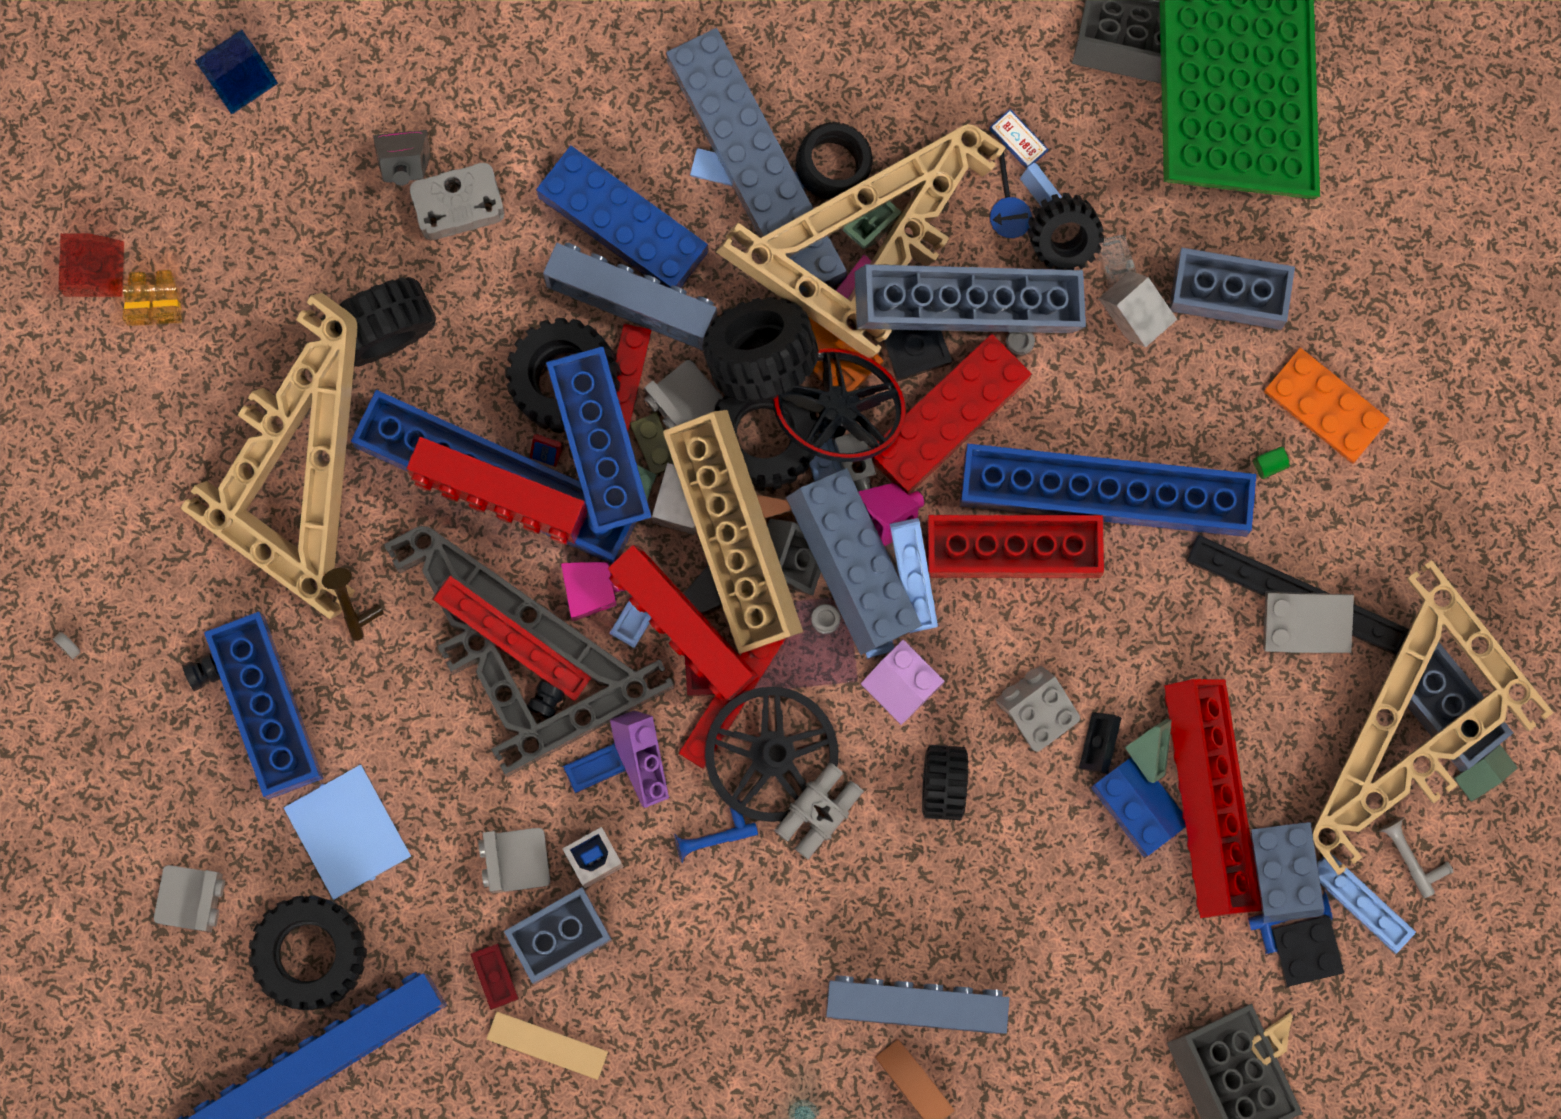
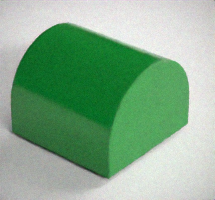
M1284 447L1273 449L1252 460L1261 479L1270 477L1290 467Z

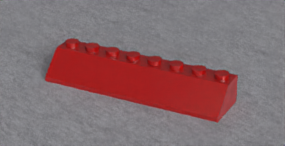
M1191 679L1164 685L1165 703L1168 708L1169 720H1172L1170 734L1172 735L1174 746V761L1177 766L1179 779L1178 789L1182 798L1183 819L1186 824L1188 837L1187 847L1191 856L1192 878L1195 882L1196 905L1200 918L1262 911L1226 679Z

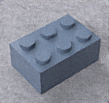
M1311 822L1251 829V843L1263 922L1270 923L1323 916L1324 904Z
M583 887L504 931L532 984L541 982L613 941Z

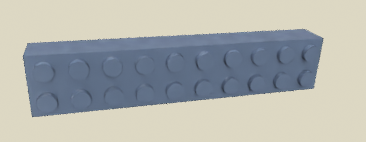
M718 29L710 30L667 51V63L732 183V187L758 236L762 238L811 211L813 207ZM828 236L789 257L831 288L842 283L847 276V270ZM800 285L799 291L802 296L809 297L808 289Z

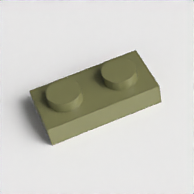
M657 412L630 423L650 472L658 475L665 472L667 463L674 465Z

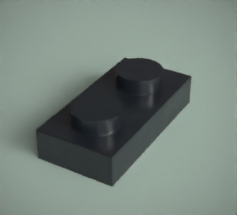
M1092 712L1079 769L1103 774L1109 773L1121 717L1113 714Z

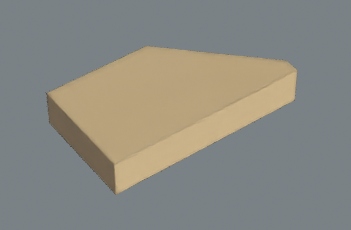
M1288 1013L1264 1030L1263 1034L1265 1037L1267 1036L1274 1050V1058H1278L1287 1052L1288 1036L1293 1018L1291 1013ZM1258 1034L1253 1037L1251 1050L1264 1065H1268L1271 1063L1270 1056L1263 1059L1254 1044L1262 1040Z

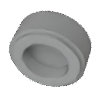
M1009 332L1006 337V347L1013 355H1027L1034 347L1035 338L1032 332Z
M829 604L818 606L813 611L811 617L813 628L821 634L833 633L839 627L840 613L834 606Z
M59 632L52 639L72 660L80 654V649L63 632Z

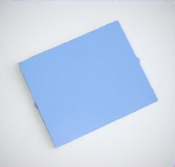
M362 765L353 768L327 784H321L318 789L284 807L287 816L333 900L368 880L373 881L377 875L411 857Z

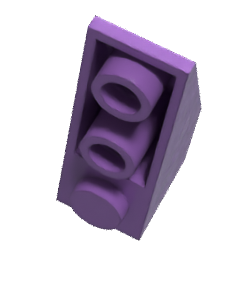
M634 710L610 719L616 750L642 807L646 808L668 799L669 795L653 716Z

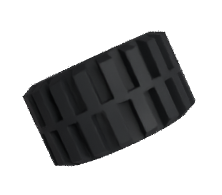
M1063 193V197L1059 198L1057 194L1052 195L1051 201L1047 202L1044 199L1040 202L1042 207L1040 209L1035 207L1032 211L1035 218H1029L1028 224L1030 228L1027 229L1030 242L1038 259L1044 262L1046 267L1051 269L1054 266L1055 270H1063V268L1074 270V267L1079 266L1081 270L1086 267L1085 262L1089 261L1092 263L1095 260L1094 253H1100L1102 248L1099 243H1104L1103 226L1094 208H1092L1087 200L1083 201L1081 196L1075 194L1072 198L1070 193ZM1069 222L1080 225L1078 234L1072 240L1064 243H1057L1051 240L1053 232L1060 225Z
M929 745L924 761L922 813L928 819L961 821L965 813L967 798V750L965 747Z

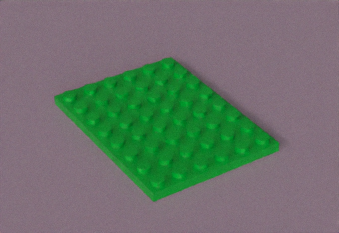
M1160 0L1164 182L1305 199L1320 197L1314 0Z

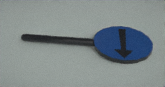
M1003 151L999 161L1005 198L999 200L993 206L990 212V222L997 234L1005 238H1017L1028 231L1027 229L1030 228L1028 221L1032 217V213L1024 201L1016 197H1010Z

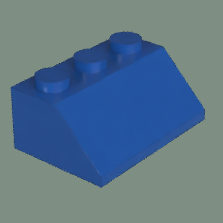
M1132 757L1091 787L1144 858L1186 827L1183 812L1159 781L1155 783L1149 782Z

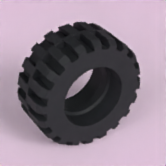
M411 277L398 278L394 281L390 280L383 284L375 285L368 290L357 293L351 298H347L339 304L351 313L357 321L354 367L378 361V359L406 348V346L415 343L419 338L427 335L428 331L434 328L436 316L421 284ZM325 314L323 315V318H321V320H324L326 318ZM336 321L335 330L338 334H341L342 326Z
M767 297V299L763 300L755 298L751 302H741L737 304V307L725 310L721 317L714 319L711 324L712 327H708L702 343L703 353L715 386L725 395L731 398L736 397L740 401L751 399L756 402L762 401L763 398L773 399L777 398L778 394L783 392L786 394L792 391L794 386H800L805 381V377L811 375L819 357L818 345L807 313L796 303L784 298L780 300L775 297Z
M556 318L554 324H551L549 320L540 322L541 327L536 330L530 327L525 331L528 336L524 340L518 338L514 344L517 347L516 352L509 353L507 361L511 364V367L505 368V377L509 380L506 386L509 394L513 397V402L531 421L545 430L550 428L555 433H563L565 427L557 399L547 398L543 395L539 386L540 376L546 362L560 354L581 353L604 347L616 392L620 389L621 383L617 376H620L621 372L620 366L616 362L617 357L614 351L590 325L584 326L581 321L576 319L568 322L565 318Z
M725 395L722 399H718L714 411H728L737 437V428L741 419L747 413L756 409L774 410L773 399L763 398L762 401L756 402L751 399L740 401L736 397L731 398ZM782 399V407L787 421L803 439H806L817 420L816 412L794 406L793 402ZM819 429L810 441L813 445L819 439ZM790 440L784 452L771 458L751 456L740 446L752 484L759 491H765L766 487H773V490L782 488V484L795 482L797 476L804 474L808 470L810 462L815 457V455L800 448L792 440Z
M295 896L291 900H283L277 903V907L268 910L263 915L264 919L262 922L256 924L253 930L255 932L254 938L249 942V949H251V957H248L249 966L253 967L254 974L252 976L255 982L259 983L262 991L268 997L273 998L276 1003L292 1009H324L337 1001L340 1002L347 997L346 994L356 987L358 984L356 981L359 975L363 974L365 968L363 962L364 958H367V949L364 948L365 937L363 931H360L358 927L359 923L341 905L318 896ZM303 925L321 927L331 936L335 945L336 953L332 967L324 976L313 981H300L290 976L284 969L280 958V950L285 937L292 930Z

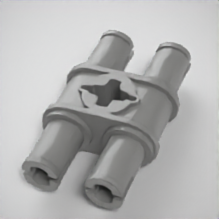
M830 762L814 782H807V787L794 803H790V812L774 829L775 833L788 842L803 822H808L811 829L794 848L808 860L824 840H831V835L844 819H848V810L864 792L857 784L850 780L835 800H830L827 793L844 774ZM814 805L820 807V810L822 811V814H824L825 817L818 815V812L816 811V808H814Z

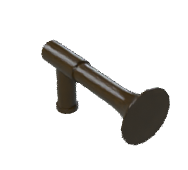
M346 568L332 569L323 576L322 584L325 588L335 591L351 639L359 641L364 637L362 627L377 617L384 615V612L378 604H375L374 607L357 616L346 587L352 578V573Z

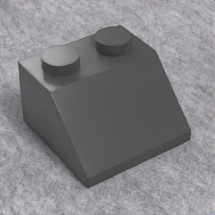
M769 519L767 527L788 588L813 596L821 571L799 525L790 521Z

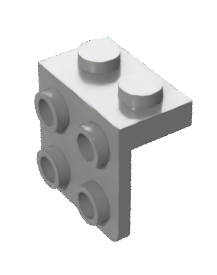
M691 360L684 361L658 384L651 381L644 387L645 402L654 412L658 410L664 416L662 421L668 429L714 412L718 399L723 398Z
M1042 665L1030 670L1022 680L1015 685L1007 687L1002 692V695L995 699L1000 708L1012 717L1029 746L1036 752L1041 751L1080 721V715L1057 678Z
M532 828L496 833L495 831L483 832V840H478L480 858H486L487 869L482 870L484 887H489V891L492 894L546 887L550 884L543 829Z
M172 865L165 866L162 872L154 921L162 925L212 933V929L216 927L219 918V909H216L218 898L222 897L225 887V880L222 879L223 874Z

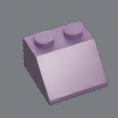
M903 639L862 681L861 685L902 725L943 685L944 680Z

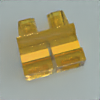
M171 270L157 271L156 285H147L145 272L129 273L128 286H123L125 297L123 321L127 326L153 325V321L156 325L182 323L180 290L175 284L174 275Z

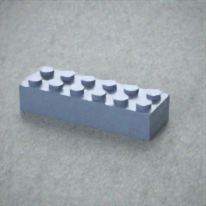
M556 243L543 272L547 288L703 351L702 343L708 327H712L711 324L717 317V307L713 306L714 303L711 300L698 296L697 299L686 295L687 292L677 286L672 285L671 288L660 284V280L650 275H644L643 278L633 274L634 270L622 264H618L617 267L607 263L606 258L598 254L592 253L589 256L581 253V249L571 243H565L564 245Z
M847 468L803 486L786 497L860 655L922 626Z
M838 975L835 976V981L828 982L825 1018L1007 1034L1010 997H1003V991L985 989L981 995L973 994V988L955 986L953 987V992L943 991V985L925 984L923 989L913 988V982L896 981L894 986H884V980L866 978L864 984L853 983L854 977Z

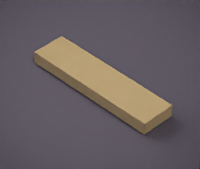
M498 1011L495 1014L486 1039L599 1080L608 1055V1051Z

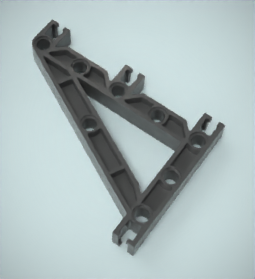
M419 526L384 544L391 558L396 556L395 550L411 544L414 554L401 562L397 558L392 560L400 574L425 561L422 571L434 594H436L449 575L590 676L596 683L607 686V688L536 724L496 646L442 607L453 629L463 631V633L438 645L440 653L446 659L449 657L448 651L464 645L468 652L467 656L452 664L451 660L446 662L450 672L454 675L479 662L476 674L507 731L518 734L491 749L498 761L503 759L501 753L518 747L519 752L522 754V758L509 767L505 763L500 765L506 777L610 723V719L626 714L674 689L671 678L666 679L665 684L653 689H648L644 681L645 678L657 670L660 672L666 670L660 659L635 672L427 526ZM423 536H428L432 539L431 545L426 549L417 547V541ZM527 610L537 612V618L532 623L522 621V615ZM475 637L485 639V646L481 650L474 651L470 648V643ZM632 684L641 685L643 687L642 695L638 698H631L627 694L629 686ZM502 688L512 690V697L506 702L497 700V693ZM582 711H587L592 716L590 723L585 726H580L575 721L577 714ZM529 739H536L539 741V749L532 754L525 752V742Z

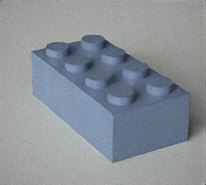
M1181 248L1176 259L1169 308L1172 312L1282 330L1288 319L1295 266Z
M1438 642L1407 707L1432 737L1483 699L1484 696ZM1466 720L1461 726V731L1466 737H1472L1477 731V726L1473 721ZM1503 722L1451 761L1460 772L1466 771L1514 732Z

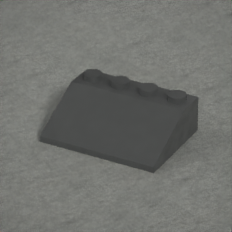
M1085 0L1072 64L1161 84L1160 0Z
M1252 1004L1167 1042L1201 1119H1293L1303 1114L1277 1057L1274 1058L1273 1056L1274 1050L1267 1036L1265 1037L1263 1034L1265 1031ZM1258 1034L1262 1040L1254 1044L1263 1059L1270 1056L1271 1063L1268 1065H1264L1251 1050L1253 1037Z

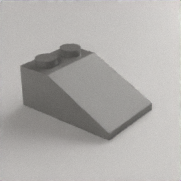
M1265 591L1264 651L1351 653L1354 595Z

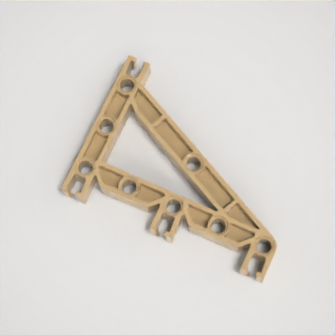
M970 124L964 125L762 238L740 223H737L730 229L726 235V241L719 246L716 253L779 297L788 299L802 307L809 318L862 355L871 358L878 354L882 347L878 344L876 346L872 344L862 333L867 331L876 337V341L881 342L888 338L892 330L857 329L855 288L847 299L789 257L916 187L915 193L870 264L908 265L912 258L924 266L932 264L936 261L939 254L936 252L932 253L921 244L920 240L923 239L932 244V248L937 251L946 245L949 237L930 225L929 222L939 216L968 168H971L983 177L995 166L996 163L987 161L977 152V149L990 155L989 158L994 160L1002 155L1006 147L980 128ZM961 136L967 138L970 147L962 143ZM933 181L940 184L942 192L936 191ZM858 194L865 196L867 205L859 201ZM905 226L912 230L913 238L906 235ZM732 237L745 246L746 250L744 252L730 245ZM752 252L758 253L761 256V264L753 261ZM800 285L808 289L809 297L802 296L799 291ZM847 318L855 322V330H851L847 326Z
M319 293L311 295L307 303L315 305L326 315V318L321 320L315 316L314 311L302 310L296 320L321 339L306 344L277 391L276 396L265 388L251 392L248 399L251 401L255 400L267 410L266 415L257 411L255 405L243 406L238 414L239 417L262 434L248 438L218 489L208 481L194 485L191 493L202 497L209 504V508L200 504V499L196 497L191 500H185L180 509L324 616L332 619L340 615L342 608L335 591L325 588L322 584V578L328 571L335 568L356 350L357 321L347 310L325 294ZM336 321L342 326L341 334H338L335 330ZM306 369L312 374L311 382L305 376ZM311 407L299 544L297 548L248 512L247 509ZM277 416L283 422L282 429L279 428L276 423ZM323 451L328 453L330 457L329 463L324 461ZM248 463L253 467L254 475L249 473ZM219 510L224 513L225 522L220 518ZM265 544L270 547L271 556L266 553ZM311 578L316 581L317 590L312 587L310 583ZM346 585L347 592L351 598L355 590ZM327 591L337 597L336 602L339 606L326 595Z
M1432 560L1421 567L1423 572L1429 569L1438 582L1437 587L1428 592L1416 580L1420 576L1417 571L1406 579L1423 600V603L1312 831L1314 845L1338 875L1347 868L1344 864L1338 866L1330 854V850L1336 848L1339 843H1342L1352 853L1353 856L1350 861L1353 864L1362 858L1345 836L1343 830L1359 832L1410 793L1412 778L1431 803H1435L1441 797L1438 792L1433 794L1425 782V778L1431 776L1434 771L1447 783L1445 789L1448 792L1458 786L1438 761V758L1456 759L1506 720L1507 707L1526 731L1536 727V723L1533 720L1529 722L1521 710V706L1530 699L1542 711L1541 717L1544 720L1554 713ZM1437 591L1448 593L1450 601L1446 607H1440L1435 603L1434 595ZM1443 626L1493 688V691L1371 783L1441 638ZM1476 637L1483 638L1487 643L1486 651L1482 654L1475 653L1471 648L1472 640ZM1513 684H1518L1524 689V696L1519 701H1515L1509 696V689ZM1381 709H1387L1392 714V722L1387 726H1381L1376 720V715ZM1466 720L1473 721L1477 726V731L1472 737H1466L1461 731V726ZM1419 756H1424L1429 761V769L1424 773H1418L1413 766L1414 760ZM1377 792L1381 795L1382 804L1379 808L1371 809L1367 806L1366 797L1369 793ZM1324 828H1330L1335 833V839L1329 845H1324L1319 841V832Z

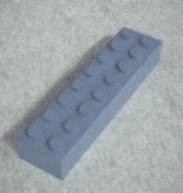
M866 264L855 271L857 329L1074 333L1086 327L1083 270Z

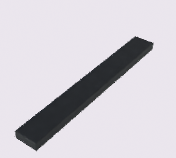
M1200 535L1197 536L1186 562L1264 597L1265 591L1330 594ZM1353 604L1352 636L1397 656L1409 629Z

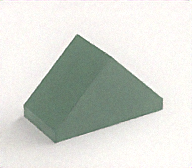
M889 201L846 225L843 231L862 249H866L875 245L883 237L902 212Z
M1165 719L1125 747L1149 782L1155 783L1166 775L1172 720Z
M1498 745L1470 769L1457 775L1454 780L1469 800L1473 802L1502 783L1518 767L1503 747Z

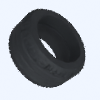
M828 122L812 129L803 139L796 155V171L802 185L804 184V187L811 191V194H814L816 197L819 196V198L824 200H830L865 181L870 175L873 164L871 147L867 139L864 138V135L860 131L858 132L856 128L850 127L848 124H840V122ZM825 143H834L845 147L855 159V175L845 180H833L825 177L816 169L813 163L812 150Z

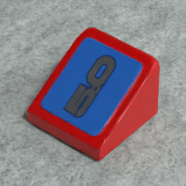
M534 434L530 458L556 467L563 450L562 444L559 441Z

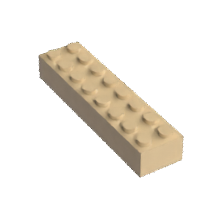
M714 411L664 430L663 433L738 653L741 654L802 633L803 629L728 411Z

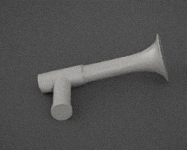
M1405 817L1398 818L1379 828L1377 832H1384L1392 838L1409 868V873L1422 897H1430L1435 894L1431 884L1448 874H1452L1453 869L1446 861L1443 865L1425 874L1403 835L1402 821Z

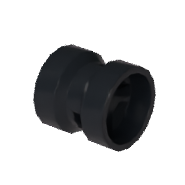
M210 653L201 656L200 660L195 663L188 662L182 665L184 674L194 692L203 688V685L209 681L214 683L220 680L219 673L216 672L213 666L215 662Z
M539 681L536 687L537 693L534 698L530 699L527 707L536 713L537 711L542 713L546 718H550L555 715V707L557 703L562 701L565 694L560 689L546 682Z

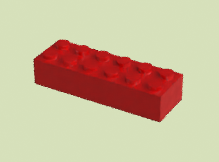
M993 334L989 335L905 415L899 436L888 449L871 458L873 464L892 483L897 484L907 494L912 493L1030 381L1032 373ZM892 428L883 435L884 438L888 436Z
M419 437L406 468L411 476V480L415 482L414 485L423 490L431 491L432 488L442 492L441 496L454 502H458L460 498L468 502V506L482 513H485L486 509L496 513L495 517L504 522L512 524L513 520L523 524L525 530L535 534H539L541 530L551 535V540L566 545L567 541L575 544L588 512L585 501L423 437Z
M928 515L926 521L929 578H1101L1104 574L1103 515Z
M632 545L607 568L612 574L609 577L610 581L620 591L623 590L625 592L627 590L632 597L628 600L639 612H647L651 616V619L648 621L659 634L666 633L672 639L668 644L678 655H686L691 660L688 664L697 676L706 677L711 682L708 687L719 699H734L758 677V674L641 547Z

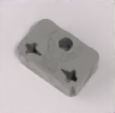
M478 163L470 167L416 180L410 186V194L417 213L419 227L423 236L430 241L501 222L505 216L493 169L487 163ZM456 184L459 187L455 193H452L450 190V185ZM486 203H491L492 211H486ZM432 218L437 220V226L435 227L431 226L430 219Z

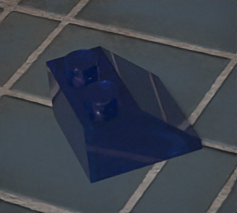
M242 29L195 60L199 70L231 115L278 84Z

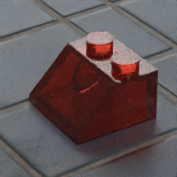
M61 233L58 288L65 297H123L124 241L90 233Z

